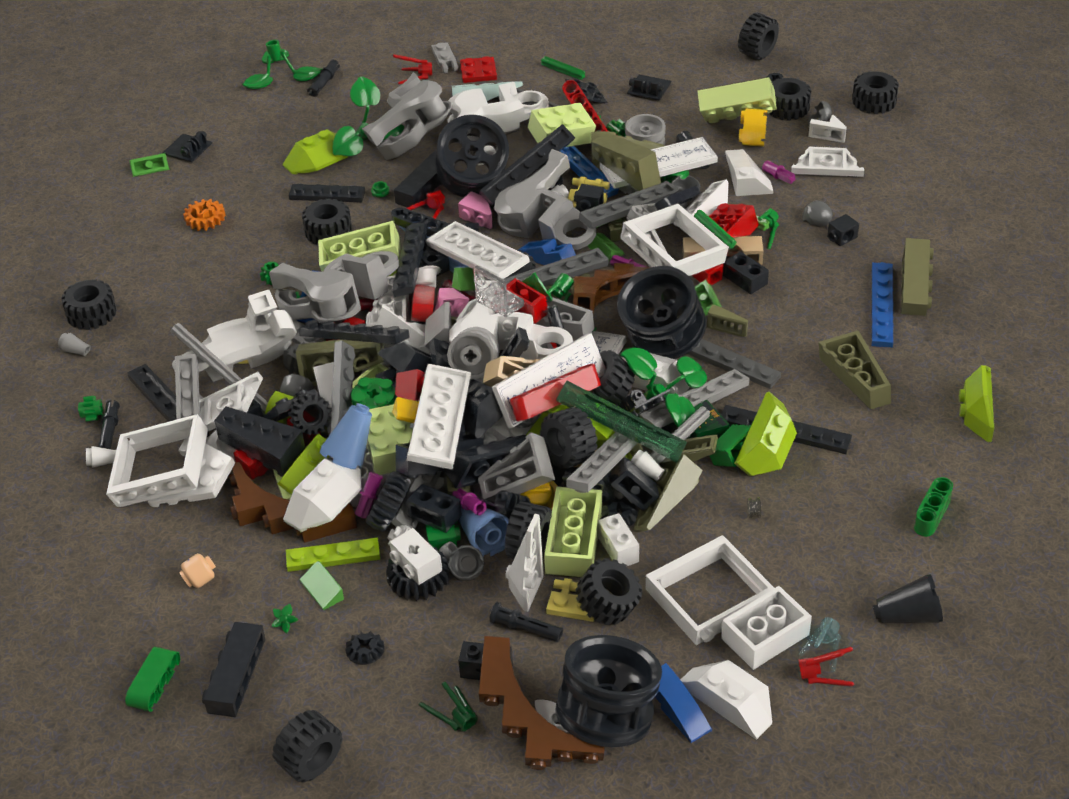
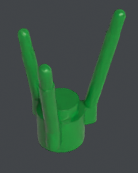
M769 208L758 217L759 221L762 219L768 220L770 222L769 228L772 227L767 249H771L776 229L779 226L777 222L779 219L778 213Z

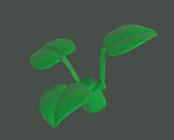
M270 40L266 42L267 51L261 59L263 63L267 64V73L265 75L255 74L250 76L242 86L250 89L268 86L273 81V78L269 77L270 63L285 60L294 73L293 78L297 81H307L316 77L322 68L306 66L295 70L287 59L289 52L281 49L278 40Z
M358 77L350 90L352 102L359 107L366 106L362 124L356 132L351 126H344L337 131L332 147L333 155L355 156L359 154L363 149V140L368 139L362 128L369 125L366 123L369 105L375 106L380 100L378 87L368 78ZM400 124L384 136L383 141L390 135L394 137L400 135L404 131L405 126Z
M536 272L522 281L547 296V303H551L553 300L551 294L558 298L565 296L564 301L568 302V298L571 295L569 290L574 284V280L564 273L559 275L548 291L538 278Z
M630 348L620 354L625 358L636 376L642 380H650L646 386L648 390L643 393L646 400L670 389L682 379H685L689 387L695 389L702 387L707 381L705 371L694 359L681 357L676 364L681 376L665 387L662 384L653 385L657 375L654 371L657 368V362L648 351L641 348ZM677 393L665 395V405L676 426L679 428L696 412L695 408L686 397H679Z

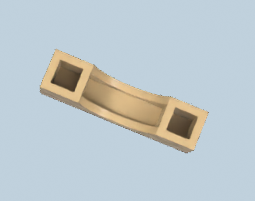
M762 236L734 237L737 244L733 249H728L727 256L732 257L741 251L759 264H763ZM683 237V259L706 251L691 237Z

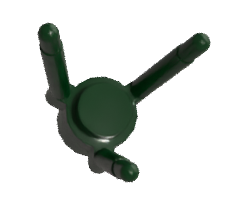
M442 682V686L457 706L452 711L453 720L423 702H420L419 706L450 725L454 731L460 728L465 732L477 723L478 717L469 706L458 686H454L456 696L448 684Z

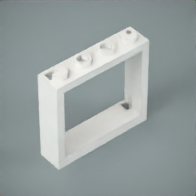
M679 204L623 223L621 239L652 267L670 266L682 270L688 276L725 263L729 248ZM675 223L706 251L675 261L650 239L645 232Z
M196 414L120 435L106 493L117 507L197 488L208 427L199 415ZM189 438L184 467L182 469L129 482L137 451Z
M723 535L646 575V590L695 645L703 641L709 642L716 634L722 632L723 619L774 589ZM722 558L756 595L698 626L664 588Z

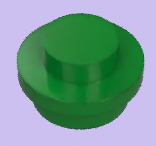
M383 181L375 182L371 188V194L375 197H385L390 193L389 186Z

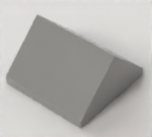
M445 302L426 319L424 346L430 349L429 343L433 338L451 343L449 341V330L452 328L450 302Z

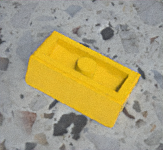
M397 397L392 413L397 420L415 423L419 402Z

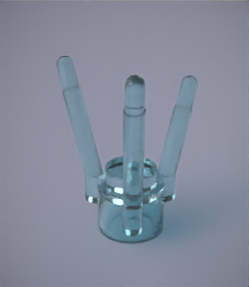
M832 618L822 619L819 628H815L813 635L798 655L803 656L815 640V648H818L821 642L826 644L833 642L832 652L837 651L841 636L838 634L840 629L839 623ZM837 658L831 659V672L836 671Z

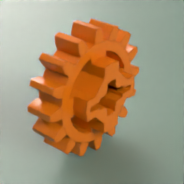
M202 199L201 202L194 201L195 204H189V208L184 209L185 213H183L186 225L190 226L191 229L197 227V231H200L201 228L207 231L209 227L214 229V225H221L220 221H224L226 216L223 204H219L218 201L212 202V199L208 201Z

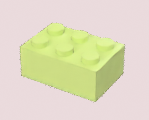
M581 103L531 110L528 129L537 143L541 142L562 124L575 137L574 141L566 147L591 143V132H595L596 125Z
M394 404L369 409V412L372 413L367 447L374 473L379 475L393 471L396 472V444L410 443L413 431L410 427V422L397 420L393 415Z

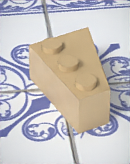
M500 356L486 363L483 384L492 387L541 359L527 360L519 357Z

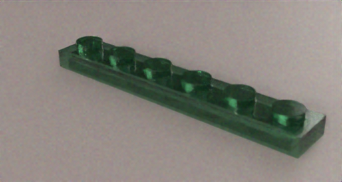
M567 380L556 399L557 402L569 408L581 409L592 420L676 463L687 444L686 441Z

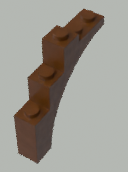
M614 263V270L594 269V277L574 276L573 304L591 310L594 313L595 307L600 302L618 295L622 287L632 276L650 267H636L634 264Z
M240 462L235 463L232 468V474H229L232 487H237V489H234L235 496L232 497L234 506L230 507L233 520L238 519L240 526L263 520L265 528L270 527L272 535L294 529V527L283 520L290 500L275 496L257 486L245 474ZM351 502L328 523L307 528V530L302 532L295 529L297 536L302 535L303 541L306 543L357 528L355 512Z
M484 636L479 702H483L487 706L504 704L502 734H507L508 737L520 738L522 735H527L525 765H529L531 769L544 770L546 767H551L552 757L562 762L582 759L584 763L596 764L598 760L603 761L605 747L584 742L571 734L565 733L549 723L532 707L522 693L514 676L510 659V638Z

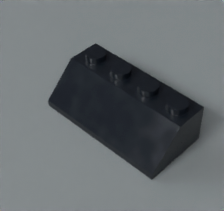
M470 379L463 419L465 432L478 439L502 418L503 414L493 389L475 379Z
M527 435L510 436L505 440L491 441L486 445L473 446L460 452L456 451L453 469L443 468L455 489L479 483L478 478L498 460H503L510 454V450L513 447H518L525 441Z

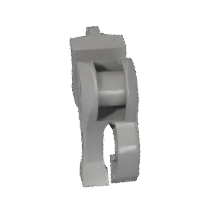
M413 72L406 82L389 93L387 102L391 109L375 122L362 128L370 142L377 146L386 160H390L415 147L428 131L437 127L445 120L453 105L449 101L441 100L439 95L442 92V87L437 82L429 80L420 81ZM401 123L405 126L404 131L400 135L395 137L390 135L383 141L384 136Z
M551 149L546 165L542 166L524 181L512 185L498 194L494 209L498 214V223L503 231L513 236L529 238L540 227L543 240L555 238L557 245L571 243L574 250L584 248L593 242L596 236V227L591 229L579 220L580 212L574 208L571 200L548 190L549 188L553 189L560 175L570 168L566 154ZM576 227L587 230L585 234L578 238H570L565 235L566 232Z
M390 251L373 252L363 257H355L346 253L330 262L323 272L299 269L282 263L271 270L269 274L273 289H276L275 298L279 310H285L291 319L314 318L320 323L328 321L336 323L353 317L361 310L358 296L375 300L387 293V276L391 275L399 267L398 256ZM294 287L306 293L307 296L297 298L295 290H287L283 288Z

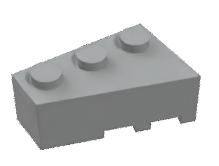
M529 433L525 441L518 447H513L510 450V454L503 460H498L478 478L483 499L495 502L496 494L501 490L521 494L555 480L544 437Z

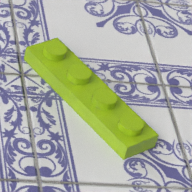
M378 538L286 550L288 572L310 569L317 561H320L324 567L380 560Z

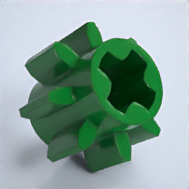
M618 119L617 122L612 120L607 124L606 128L608 131L614 132L618 136L626 137L625 122L621 119Z
M268 262L264 267H261L260 278L261 281L266 280V285H272L269 272L279 266L276 262Z
M96 396L83 397L84 402L78 403L79 415L81 418H86V421H96L98 416L103 415L101 399L96 400Z

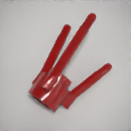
M393 55V58L420 63L418 67L402 68L401 70L418 71V75H421L418 76L420 80L428 79V76H432V62ZM408 79L399 81L398 84H403Z
M441 190L428 193L426 195L427 199L406 208L413 210L427 204L430 208L437 209L432 217L436 219L444 209L445 196L441 193Z
M847 647L817 657L799 659L801 678H808L809 684L822 683L854 686L852 681L817 677L818 674H821V662L841 657L845 653L851 652L853 648Z

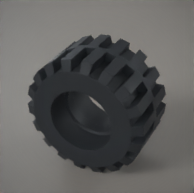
M760 13L751 14L743 24L739 34V51L757 60L766 58L773 50L778 39L779 23L777 20Z
M870 71L862 73V75H858L854 80L852 103L857 109L860 108V111H867L866 113L874 112V114H878V112H881L883 114L886 111L889 112L895 108L897 103L899 82L892 75H888L885 72Z
M794 78L776 79L771 82L775 90L777 110H772L771 113H768L769 115L773 114L774 118L780 117V120L784 118L787 120L792 118L797 120L799 117L803 118L804 115L808 114L811 101V88L809 84Z
M321 199L317 202H312L311 205H307L306 209L302 212L305 237L309 242L313 241L315 245L318 244V240L352 232L350 209L342 201L337 199Z
M87 279L82 282H76V284L69 286V289H66L61 297L67 321L74 328L77 326L81 330L83 327L86 330H90L91 327L96 329L99 328L98 325H106V321L110 322L113 319L112 316L115 317L117 308L112 289L109 284L101 280Z
M605 350L600 353L606 369L605 374L599 377L601 385L581 394L591 403L600 404L604 410L613 408L616 404L618 405L627 396L635 381V374L628 363L612 350Z
M571 407L548 414L543 419L544 422L541 423L540 436L544 437L549 459L553 465L566 469L582 464L597 450L595 427H593L591 419L581 409Z
M523 501L516 505L510 516L505 536V550L508 558L515 559L534 514L540 516L543 558L552 517L550 508Z
M604 558L602 561L599 559L594 564L592 563L579 580L578 587L576 588V594L578 595L576 599L578 603H581L580 608L582 611L587 612L589 618H595V621L598 623L602 621L604 625H610L611 622L613 625H616L620 621L623 622L637 606L642 597V593H640L642 585L638 584L640 582L638 576H634L635 572L632 569L629 570L626 564H620L615 559L612 561L609 558Z
M307 710L303 714H298L283 727L273 746V759L296 781L304 783L308 780H314L328 769L336 759L343 741L341 737L342 732L318 711Z

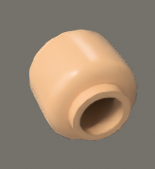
M197 553L181 564L182 571L179 573L189 588L191 586L200 588L214 578L215 575L212 569L216 566L209 556L204 558L201 554Z

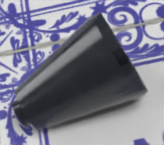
M931 574L925 575L876 599L877 604L872 605L876 620L881 619L882 623L943 622L942 608L939 596H937L934 589L936 586Z

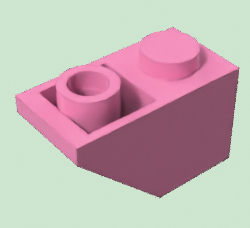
M470 192L458 203L460 218L465 221L479 223L481 227L492 228L490 206L482 195Z
M439 288L433 306V313L445 302H450L451 316L458 317L467 305L469 298L454 288Z

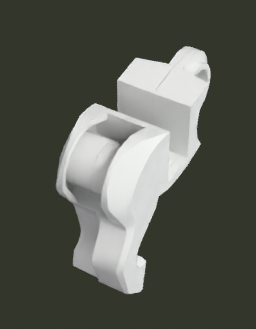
M515 82L499 85L500 102L490 104L487 103L481 88L465 90L455 94L448 100L453 105L450 110L452 115L448 118V123L463 115H481L496 122L504 133L508 134L520 129V122L530 118L531 110L549 108L548 98L541 92L532 90L517 93ZM529 101L537 102V104L534 105H525L522 103ZM467 136L472 141L479 139V137ZM487 145L484 147V151L487 154L493 155L496 153L492 146Z
M477 279L478 298L467 303L456 319V323L449 330V341L452 342L460 332L467 328H485L494 334L499 343V349L504 350L517 328L521 327L526 329L530 343L528 349L525 352L523 351L520 358L527 360L543 359L573 342L571 334L562 328L533 324V316L520 312L495 314L496 303L500 296L499 281L495 279ZM549 342L561 345L555 349L540 347L542 344Z
M270 290L248 296L249 307L245 318L227 321L207 329L209 336L202 344L231 370H233L234 364L244 360H248L250 367L254 368L277 359L284 354V351L291 345V339L296 336L297 331L289 314L285 310H275L277 306ZM191 350L189 352L184 353L183 355L196 353ZM198 356V373L206 370L213 382L223 379L222 376ZM174 360L173 363H172V367H173L174 371H175V360Z

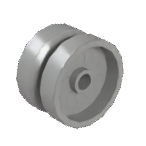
M640 114L627 120L625 125L627 136H631L632 139L638 141L647 140L665 145L666 125L660 117L651 114Z
M467 328L460 332L450 343L447 352L448 363L452 369L471 372L470 379L481 378L484 376L486 363L499 357V343L494 334L485 328Z

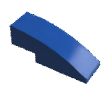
M555 238L528 242L518 249L522 253H528L536 263L542 265L576 255L571 243L557 245Z
M665 663L661 666L662 677L655 698L661 703L662 711L692 743L712 731L688 689L669 665Z

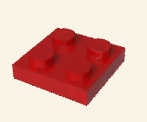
M484 56L482 58L460 60L463 83L497 80L494 57Z

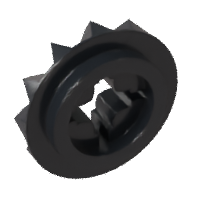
M617 498L615 502L608 501L607 506L602 507V519L617 514V509H620L621 517L628 527L632 526L637 520L638 513L635 505L629 504L627 500L620 502Z
M361 631L357 636L352 635L351 640L346 642L347 657L350 661L360 665L376 662L381 658L385 649L384 641H382L380 635H374L372 631L368 634H364ZM360 644L365 646L369 644V649L365 647L361 649Z

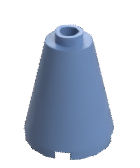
M358 403L356 406L352 405L321 446L320 453L325 458L327 455L333 457L332 462L342 467L356 469L359 466L360 469L362 468L372 418L369 408Z
M461 507L462 516L458 521L471 546L479 549L482 556L490 553V556H493L505 549V536L509 519L505 515L486 508L482 515H477L471 510H465Z

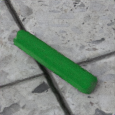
M547 56L541 59L542 66L579 80L585 78L584 70Z
M699 209L694 213V218L729 247L728 249H733L737 244L733 237L702 210Z

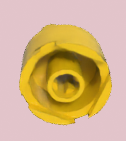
M746 108L745 111H741V124H744L743 129L739 130V142H742V145L764 147V141H761V139H765L767 116L763 115H767L768 110Z

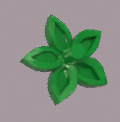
M291 604L286 605L282 610L273 609V614L278 619L273 622L271 627L282 626L283 631L287 633L290 629L289 623H295L299 620L294 615H291Z

